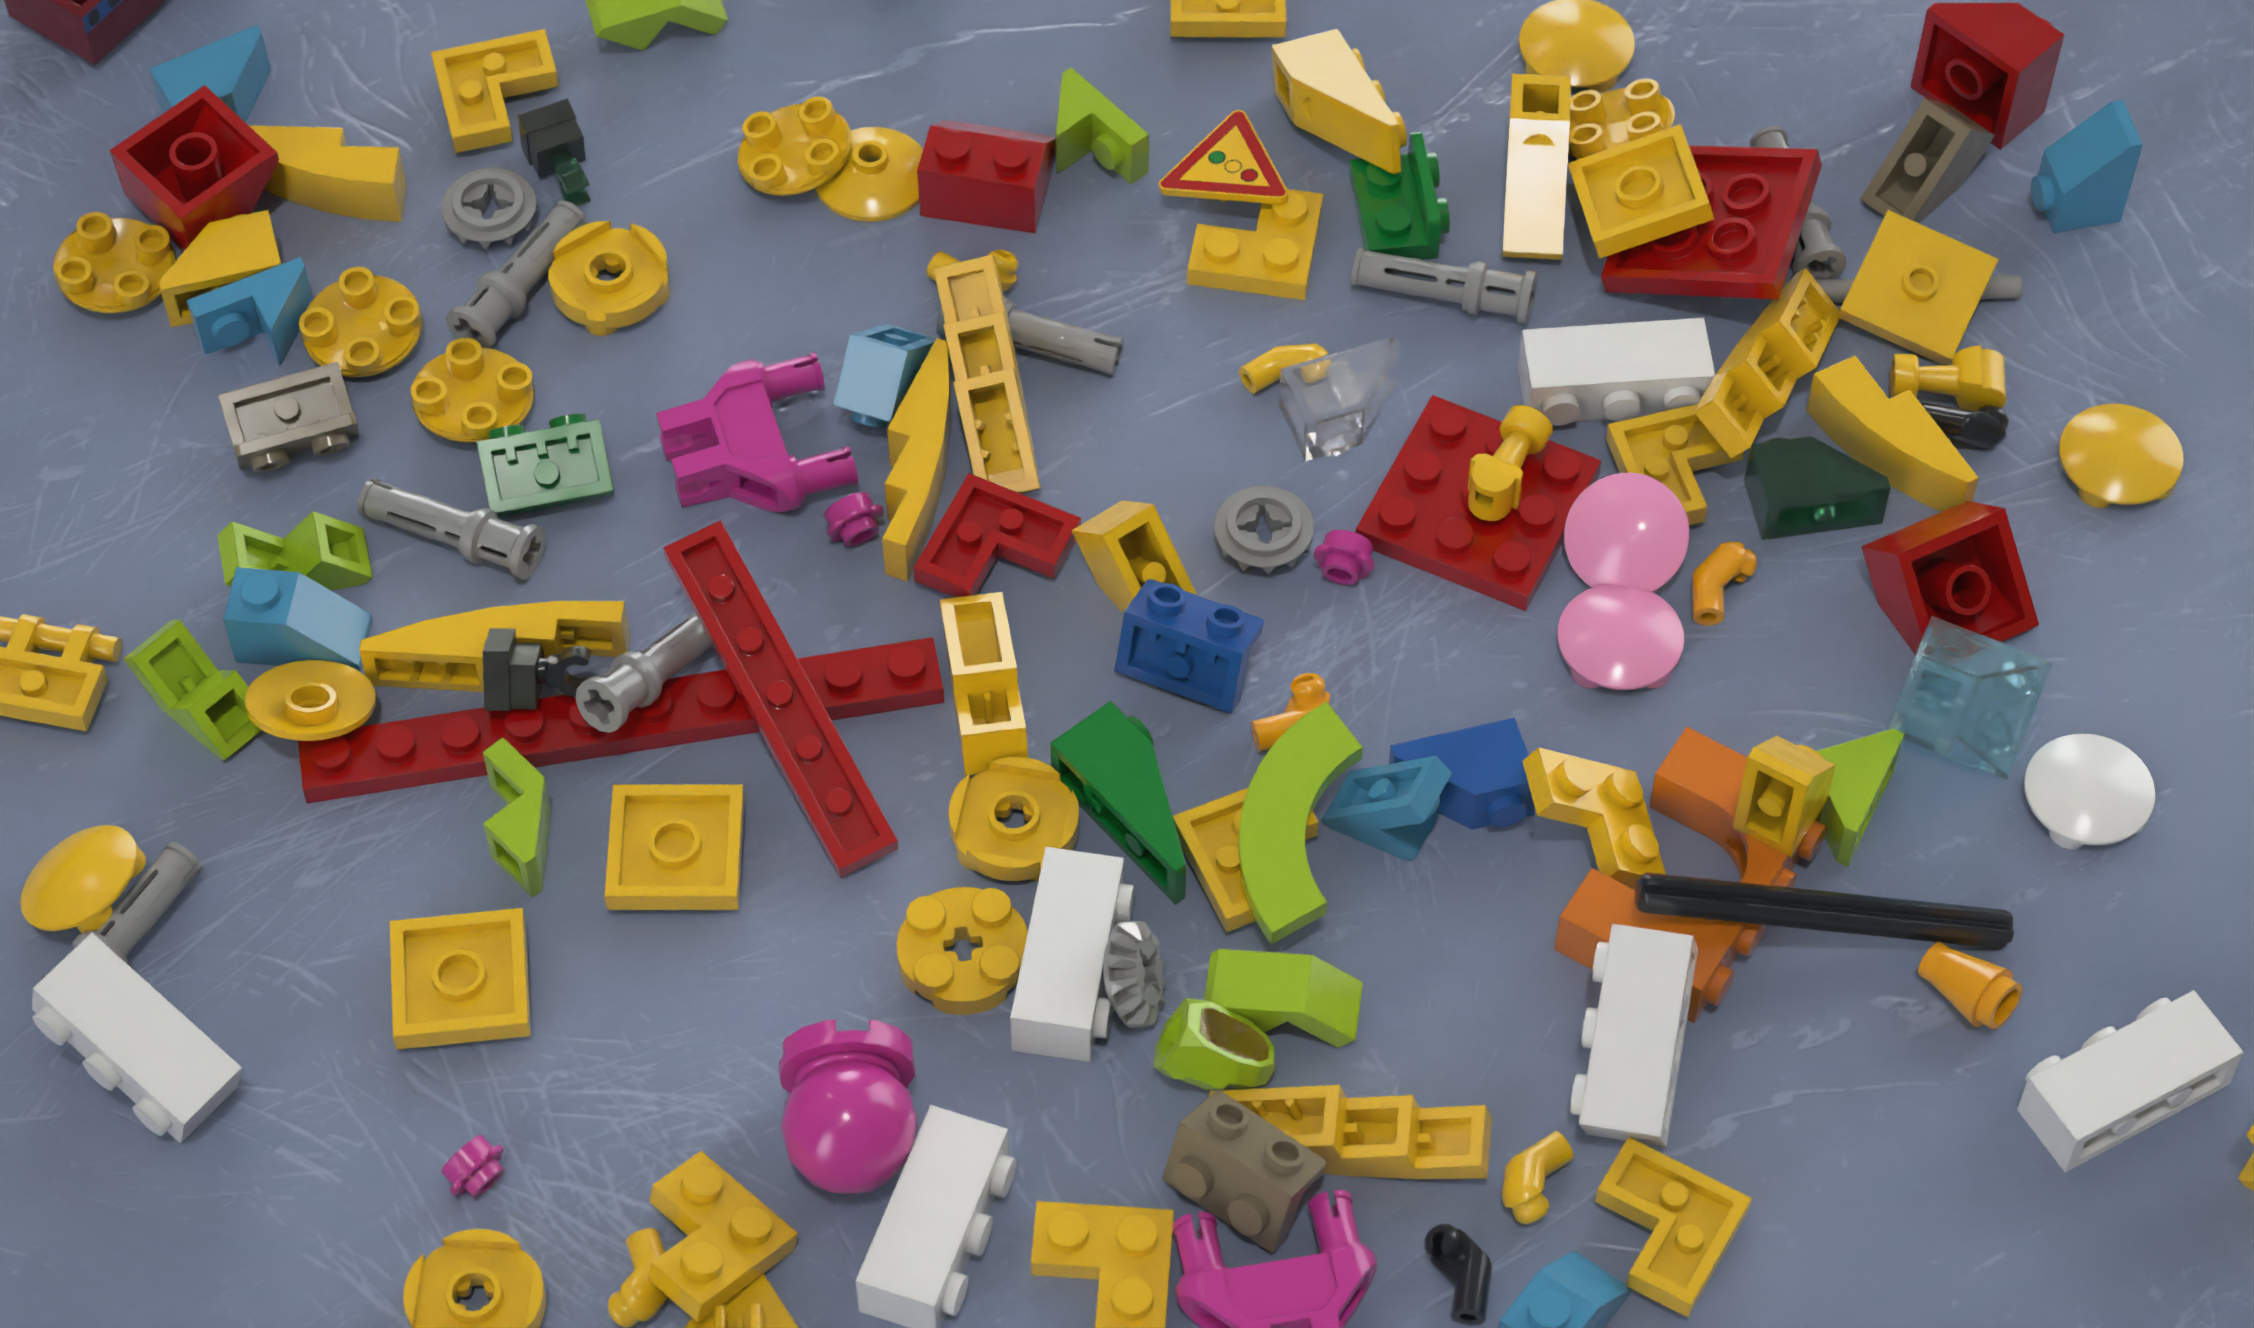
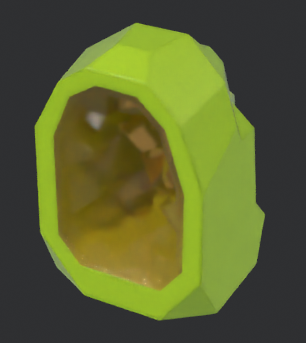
M1185 998L1163 1027L1155 1047L1153 1068L1169 1078L1179 1079L1205 1090H1223L1226 1087L1236 1090L1253 1089L1265 1085L1275 1070V1047L1269 1037L1251 1020L1212 1001Z

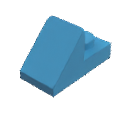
M301 257L186 301L197 339L205 355L225 347L235 346L245 339L262 333L279 365L285 360L300 331L298 325L299 318L307 310L313 300L305 265Z
M1437 756L1349 771L1322 821L1332 830L1400 859L1412 861L1417 857L1438 818L1439 796L1452 772Z

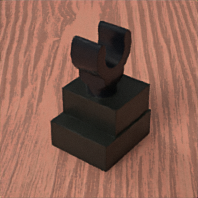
M490 628L483 648L484 710H536L543 688L542 683H546L552 688H559L560 691L568 696L576 697L577 688L588 678L573 677L569 674L567 668L571 665H588L591 650L583 646H573L565 649L561 654H552L547 658H542L541 643H516V629Z

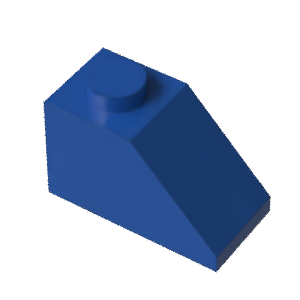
M1515 717L1390 745L1389 764L1437 756L1447 766L1452 774L1439 796L1440 803L1437 813L1470 829L1490 825L1507 827L1520 822L1525 817L1534 816L1535 806L1522 762L1529 754Z

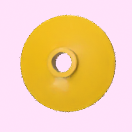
M864 127L850 130L852 146L846 162L832 178L815 188L820 200L830 210L845 218L863 222H878L898 217L919 203L917 169L923 148L908 135L889 128Z
M303 660L274 667L258 676L250 684L245 695L246 712L254 725L271 735L298 741L324 740L349 733L369 719L376 705L375 688L367 676L348 665L325 660Z

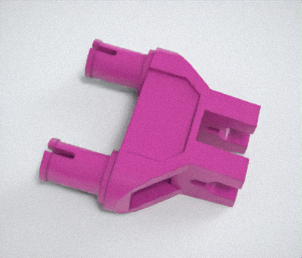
M815 352L809 353L807 356L763 366L761 361L756 362L755 359L735 363L719 378L705 398L656 413L661 434H659L660 443L666 461H672V467L676 476V480H674L681 507L731 497L763 510L786 512L801 508V503L806 502L807 495L850 484L851 486L858 484L856 465L853 456H851L849 446L796 460L794 455L789 456L772 410L773 401L813 391L825 390L822 369Z
M1334 1190L1333 1194L1336 1205L1332 1206L1333 1216L1327 1191L1317 1194L1309 1200L1308 1208L1314 1222L1320 1249L1319 1254L1235 1268L1224 1266L1215 1215L1208 1212H1198L1200 1227L1197 1228L1199 1239L1195 1236L1191 1213L1174 1221L1172 1228L1177 1239L1184 1273L1175 1289L1177 1300L1182 1310L1200 1328H1345L1365 1296L1377 1269L1374 1252L1360 1243L1352 1209L1353 1201L1351 1194L1344 1190Z

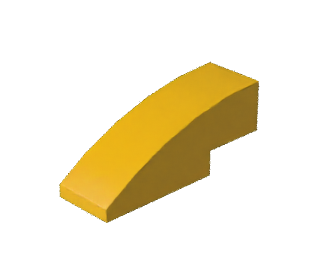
M249 125L277 151L279 161L264 188L265 191L290 202L327 213L367 220L401 222L407 184L399 147L347 146L343 128Z
M1856 356L1814 373L1806 411L1829 438L1857 463L1893 488L1938 511H1945L1966 501L1973 502L1979 477L1911 390L1889 399Z
M996 592L940 599L946 654L965 775L969 773L974 775L988 770V762L1002 757L1028 758L1026 725L1018 688L1017 666L1003 593Z

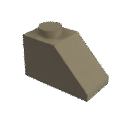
M1924 98L1860 200L1884 216L1890 210L1920 223L1964 184L1995 135L1951 105Z

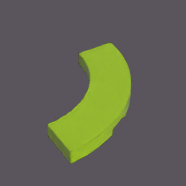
M1327 701L1305 714L1273 744L1259 764L1249 784L1242 807L1239 826L1241 880L1251 911L1271 945L1327 914V901L1312 876L1307 860L1305 847L1307 822L1311 810H1314L1325 790L1345 770L1362 760L1363 752L1362 745Z

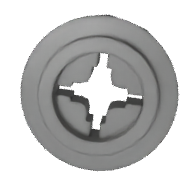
M483 168L464 174L448 187L441 203L442 216L447 232L456 233L463 245L477 241L486 251L491 242L503 240L511 246L515 234L518 232H530L531 219L538 214L536 195L531 184L516 172L502 168ZM494 197L498 210H495L493 217L485 219L482 217V212H485L487 205L490 204V198Z
M1253 486L1235 492L1221 504L1214 521V538L1217 539L1223 558L1232 557L1238 561L1242 571H1245L1250 566L1263 568L1268 576L1277 566L1285 564L1293 568L1298 557L1310 551L1314 533V521L1307 505L1295 494L1274 486ZM1259 516H1264L1265 524H1268V528L1272 532L1269 543L1260 541L1258 534L1255 532L1256 525L1259 524Z
M1145 921L1119 922L1111 933L1103 959V975L1108 999L1122 1022L1130 1028L1154 1025L1158 1012L1163 1010L1165 1004L1162 993L1163 988L1167 985L1163 977L1165 961L1160 958L1159 940L1155 935H1151V930Z

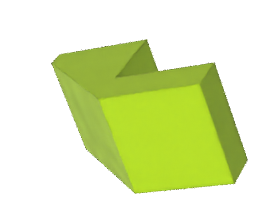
M585 0L596 37L642 51L647 48L668 21L716 35L728 21L722 0Z
M312 511L284 538L233 521L217 535L226 586L232 587L236 567L299 572L331 591L364 585L373 578L364 528Z
M180 619L170 620L123 658L160 709L220 760L229 758L261 731L249 719L246 712L245 695L248 685L236 670H218Z
M502 737L483 752L490 787L508 805L485 821L483 825L491 858L533 898L543 890L551 807L544 776Z
M1218 949L1210 954L1204 1000L1212 1001L1251 1020L1263 1032L1288 1021L1321 1040L1340 1048L1356 1040L1363 982L1314 955Z

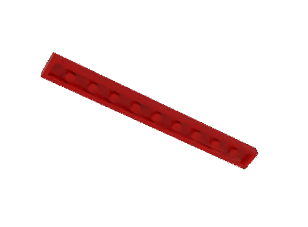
M933 637L797 658L832 721L944 703V689ZM725 669L669 678L663 683L660 696L655 702L643 708L636 707L628 713L627 721L623 726L610 733L602 732L592 727L582 717L577 707L576 697L565 694L540 698L536 710L511 709L510 711H488L482 707L358 727L349 733L330 739L298 741L302 788L306 803L308 804L486 776L488 774L483 752L502 737L536 768L752 734L760 731Z

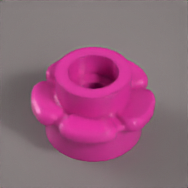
M867 492L850 494L833 503L824 512V517L829 525L826 533L833 541L843 540L848 547L862 544L879 532L877 523L879 518L883 516L884 509L881 505H874Z
M1348 530L1328 532L1325 535L1323 544L1317 546L1313 554L1314 558L1319 561L1318 565L1322 569L1323 576L1341 585H1352L1358 579L1367 578L1375 566L1374 560L1371 558L1373 552L1372 543L1364 536Z
M482 1135L474 1137L462 1146L441 1170V1173L452 1184L450 1193L456 1196L468 1191L474 1198H477L486 1192L505 1171L498 1163L502 1158L503 1147L501 1145L493 1147Z

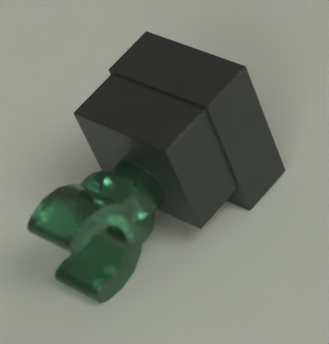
M568 98L518 115L521 148L529 165H534L538 176L554 171V176L564 201H568L575 206L591 202L585 188L589 186V182L583 168L579 164V162L586 160L584 136Z

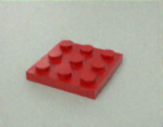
M1689 145L1708 197L1714 220L1609 255L1600 276L1605 291L1613 293L1779 300L1822 167L1818 149Z
M1432 395L1357 525L1355 533L1367 538L1372 543L1373 551L1526 611L1564 542L1565 523L1573 503L1588 486L1596 482L1600 475L1602 460L1548 440L1541 452L1526 455L1522 464L1523 477L1518 508H1512L1500 520H1482L1470 511L1468 505L1470 460L1476 454H1488L1490 456L1495 454L1504 441L1499 429L1502 421Z

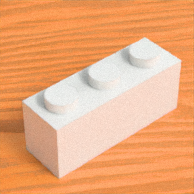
M1704 318L1522 330L1518 372L1524 405L1542 412L1552 425L1560 426L1572 422L1596 420L1624 421L1698 404L1715 376Z
M1052 847L1045 848L1010 1016L1012 1051L1091 1062L1095 1038L1107 1039L1113 1007L1108 998H1103L1105 992L1103 975L1104 952L1114 927L1119 922L1131 920L1135 895V885L1124 884V858Z
M1612 924L1609 943L1598 942L1593 965V981L1602 983L1598 1008H1587L1582 1030V1047L1591 1049L1587 1075L1576 1074L1571 1096V1114L1580 1115L1579 1125L1586 1135L1623 1141L1630 1137L1642 1144L1667 1147L1699 950L1693 935Z
M90 933L33 988L32 1010L36 1014L32 1018L41 1032L57 1045L61 1046L66 1041L70 1043L86 1058L82 1064L89 1075L107 1090L112 1091L116 1086L136 1103L132 1109L138 1119L159 1136H162L167 1131L181 1144L238 1088L242 1067L93 933Z
M2195 990L2172 1002L2169 998H2161L2147 1006L2137 1016L2136 1021L2117 1031L2112 1026L2101 1029L2083 1044L2081 1050L2062 1060L2059 1056L2055 1055L2038 1063L2026 1076L2027 1083L2017 1110L2066 1173L2230 1085L2243 1051Z
M930 1105L856 1278L859 1312L908 1328H941L946 1314L953 1316L958 1314L968 1287V1276L964 1275L963 1272L971 1254L980 1257L984 1252L993 1224V1217L987 1215L995 1195L1002 1198L1007 1195L1014 1178L1017 1159L1009 1156L1008 1129Z

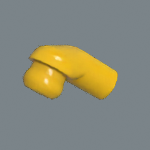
M1558 1131L1552 1132L1511 1158L1505 1166L1501 1198L1504 1206L1512 1209L1515 1220L1521 1224L1533 1223L1548 1213L1549 1201L1542 1194L1545 1187V1177L1574 1159L1570 1144Z

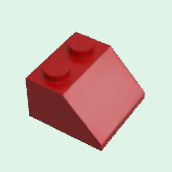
M1934 3L1926 11L1910 88L1926 99L1951 105L1995 135L1990 143L1999 150H2002L2045 113L2065 34L2053 27L2049 21L2038 17L2019 3Z
M206 85L109 150L124 194L156 225L163 227L168 232L169 237L183 251L186 250L209 222L228 219L241 214H251L279 161L277 151Z
M943 120L930 125L917 169L920 216L1036 234L1056 160V136Z
M1966 501L1861 546L1878 605L1926 671L1934 672L2039 626L2005 508Z

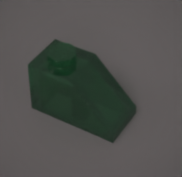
M1812 436L1793 439L1779 437L1769 439L1763 443L1752 444L1744 477V484L1761 540L1882 524L1891 490L1888 477Z

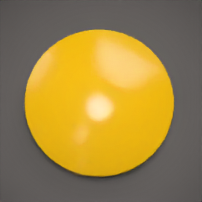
M1555 0L1540 6L1526 18L1520 30L1519 47L1522 57L1526 62L1527 74L1571 76V87H1587L1597 92H1605L1611 90L1616 85L1618 75L1630 64L1634 54L1635 40L1628 22L1609 6L1593 0Z
M1639 79L1630 83L1626 88L1614 89L1603 93L1595 90L1578 92L1571 97L1568 153L1581 159L1671 128L1675 120L1674 107L1671 101L1661 94L1658 82L1653 79Z
M812 97L802 104L786 106L771 113L759 111L751 114L742 125L745 137L738 151V166L745 181L760 192L779 196L803 193L822 185L841 169L851 150V131L846 120L834 110L831 101L825 97Z
M91 212L79 218L76 223V230L59 246L54 258L53 271L61 292L76 305L100 313H121L141 308L161 295L159 280L174 264L175 255L169 234L163 227L149 225L135 219L110 218L102 212Z
M352 267L342 272L337 282L326 287L311 301L307 310L300 316L298 325L307 353L319 366L338 362L342 376L366 377L387 371L402 362L416 346L421 335L423 323L419 303L408 288L393 279L373 275L365 267Z
M458 338L447 345L445 353L429 361L419 371L411 385L410 394L413 411L418 420L428 430L453 441L477 442L488 440V432L493 429L519 425L531 410L534 400L532 372L527 365L520 363L515 358L501 351L484 348L475 339Z
M2103 404L2080 412L2066 425L2059 442V457L2064 471L2072 482L2079 487L2078 493L2082 501L2095 508H2104L2112 503L2136 505L2155 499L2168 498L2173 493L2183 468V450L2174 431L2156 415L2131 405Z
M100 825L79 831L54 846L33 868L21 894L22 914L33 927L44 931H60L74 927L81 933L98 930L112 915L113 909L111 905L123 893L130 880L143 870L146 864V856L137 846L130 833L121 827Z

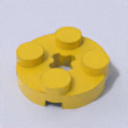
M610 221L588 223L564 236L553 251L554 261L548 270L553 301L565 316L576 323L585 325L586 330L591 334L607 336L614 333L618 328L635 324L665 304L670 297L669 267L666 251L659 239L642 226L629 223L630 230L611 228ZM607 269L610 273L623 271L614 280H599L598 272L600 270Z
M1002 757L988 762V770L978 773L972 779L970 773L965 776L956 786L950 799L948 814L950 837L957 850V858L960 864L966 869L977 871L994 879L1004 881L1031 879L1039 881L1045 848L1073 850L1078 838L1079 804L1073 789L1070 792L1069 788L1061 782L1060 773L1053 767L1036 759ZM1012 809H1020L1023 811L1024 820L1028 823L1019 828H1008L1003 823L998 822L997 818L1009 817Z
M954 887L938 891L930 896L918 897L906 909V919L900 927L897 936V959L901 978L905 986L914 995L916 990L922 997L932 1001L933 1008L944 1013L970 1015L993 1009L1008 998L1007 992L1018 982L1028 934L1026 924L1022 916L1011 906L1009 896L996 888ZM969 940L971 943H976L980 946V948L972 950L971 959L967 961H959L956 952L945 951L949 946L954 945L956 941Z
M469 1229L455 1232L443 1238V1246L432 1251L426 1259L424 1254H422L412 1265L407 1275L403 1292V1304L410 1328H539L545 1314L546 1290L540 1268L536 1261H533L531 1256L521 1249L518 1241L499 1231ZM472 1286H484L486 1297L492 1298L488 1305L482 1306L481 1309L476 1311H467L465 1305L456 1303L458 1297L470 1295Z

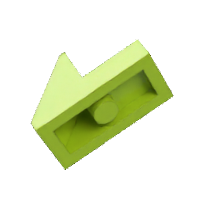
M1070 67L1062 73L1056 126V171L1058 173L1062 172L1093 151L1102 166L1109 170L1114 169L1130 184H1133L1149 173V134Z

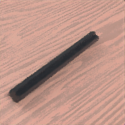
M1656 873L1642 874L1641 878L1636 881L1634 888L1635 906L1644 913L1998 949L2012 942L2014 936L2013 916L2010 912L2003 909Z

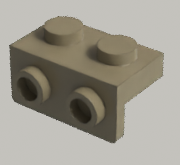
M338 362L218 394L240 469L252 466L256 473L275 470L290 462L289 455L313 449L316 456L332 454L349 447V439L359 436L357 419L352 410Z
M1215 1091L1179 1123L1162 1180L1235 1228L1241 1234L1247 1236L1270 1253H1273L1287 1240L1303 1192L1322 1176L1326 1161L1224 1092Z

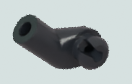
M1921 403L1947 438L1988 449L1999 445L2006 437L2005 430L2009 425V419L2005 411L1998 406L1985 405L1979 408L1978 411Z
M1450 1224L1434 1226L1425 1237V1250L1434 1266L1455 1286L1451 1317L1456 1322L1464 1325H1480L1486 1319L1492 1274L1491 1260L1464 1231L1456 1229Z

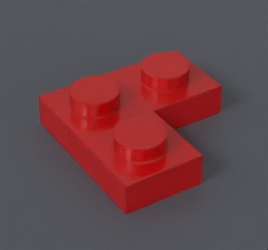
M968 473L914 565V581L952 597L976 595L998 556L1055 578L1076 541L1071 530L1081 525V517Z

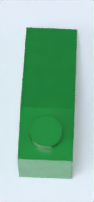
M1109 701L1050 742L1051 767L1060 773L1061 782L1069 788L1070 792L1073 789L1079 806L1176 905L1185 899L1186 862L1153 748V739L1148 729L1135 716L1127 718L1112 701Z

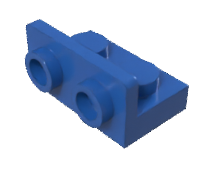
M1149 579L1124 611L1114 671L1232 714L1241 700L1249 653L1262 633L1264 621L1259 617L1243 612L1235 606L1220 604L1184 591L1176 585Z

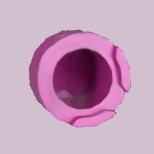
M836 1019L802 1027L783 1041V1056L779 1061V1077L782 1088L790 1095L785 1102L781 1129L790 1162L813 1186L833 1193L847 1195L867 1193L882 1187L906 1164L918 1129L912 1099L907 1089L915 1076L912 1039L898 1027L879 1020L870 1019L869 1031H836Z

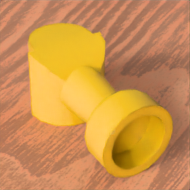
M1981 345L1970 346L1954 354L1951 365L1919 367V360L1916 355L1893 353L1890 370V398L1911 390L1915 397H1917L1918 391L1952 395L1961 409L1978 411L1979 408L1985 405L2003 408L2007 402L2004 357L1995 350L1981 349Z
M1527 405L1512 406L1500 425V435L1504 441L1493 456L1476 454L1470 460L1468 505L1470 511L1482 520L1497 521L1504 518L1512 508H1518L1523 477L1521 467L1526 455L1541 452L1553 433V426L1550 420L1533 407Z

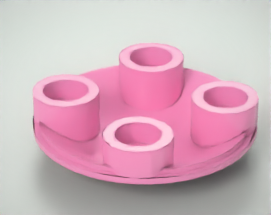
M1618 473L1606 476L1588 486L1577 497L1568 513L1564 529V544L1567 557L1577 575L1590 587L1612 584L1655 593L1676 574L1684 561L1689 545L1688 514L1676 495L1667 486L1652 477L1638 473Z
M1604 584L1585 590L1568 603L1559 619L1557 640L1563 658L1571 667V677L1578 685L1590 689L1601 686L1615 690H1634L1644 687L1660 688L1667 684L1671 678L1672 670L1678 664L1683 652L1684 631L1677 613L1669 603L1657 594L1626 586Z

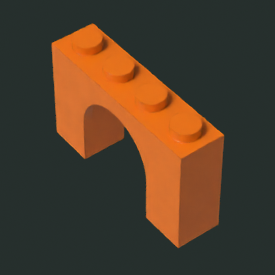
M1686 726L1655 773L1649 808L1706 836L1721 846L1733 860L1739 873L1740 882L1793 888L1797 874L1792 872L1801 857L1808 861L1812 860L1826 835L1828 827L1820 823L1823 808L1792 857L1732 828L1747 757ZM1591 868L1559 916L1554 950L1593 970L1597 944L1599 941L1609 943L1612 924L1693 935L1699 950L1687 1020L1695 1023L1707 1003L1716 1007L1721 1003L1735 975V971L1730 969L1739 953L1746 957L1753 953L1764 933L1766 925L1644 913L1635 906L1634 889Z

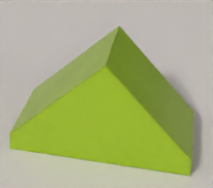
M1889 729L1817 750L1823 759L1836 764L1828 800L1823 806L1820 823L1828 827L1824 838L1836 862L1849 867L1896 769L1905 733Z

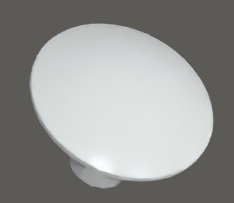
M2071 734L2048 742L2034 754L2025 773L2024 790L2032 812L2049 829L2050 837L2054 843L2067 849H2077L2084 844H2113L2143 831L2147 826L2155 803L2153 779L2143 761L2123 744L2099 735Z

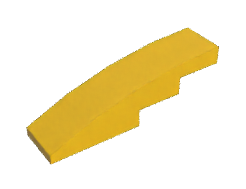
M991 254L933 268L945 320L943 327L955 377L953 383L973 474L1020 494L1039 490L1041 486L1031 430L996 259Z
M1807 268L1796 273L1782 289L1779 300L1773 299L1756 319L1718 370L1694 410L1697 417L1731 459L1752 446L1764 419L1782 409L1797 379L1817 367L1839 321L1837 316L1840 310Z
M936 338L887 428L889 462L893 468L885 481L887 520H890L891 523L882 537L884 567L886 575L907 582L931 531L946 475L951 436L950 372L947 341Z
M550 601L489 607L424 620L361 639L359 652L365 675L372 682L373 686L484 692L483 648L490 628L516 629V643H541L542 658H547L552 654H561L562 651L573 646L589 648L591 650L590 656L618 657L620 654L628 652L630 632L625 601Z
M1340 1085L1219 1090L1325 1159L1326 1166L1323 1174L1399 1179H1487L1492 1116L1486 1105L1419 1108L1413 1095L1347 1098Z

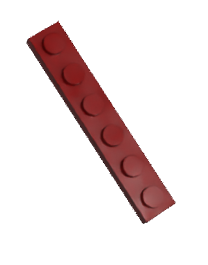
M722 521L713 523L663 547L665 559L839 877L841 878L898 850V840Z

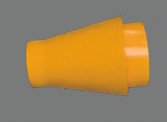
M1937 942L1928 949L1918 968V974L1929 981L1975 1027L1985 1025L1992 1030L2001 1027L2015 1011L2022 995V985L2013 980L2011 970L1951 949L1942 942Z

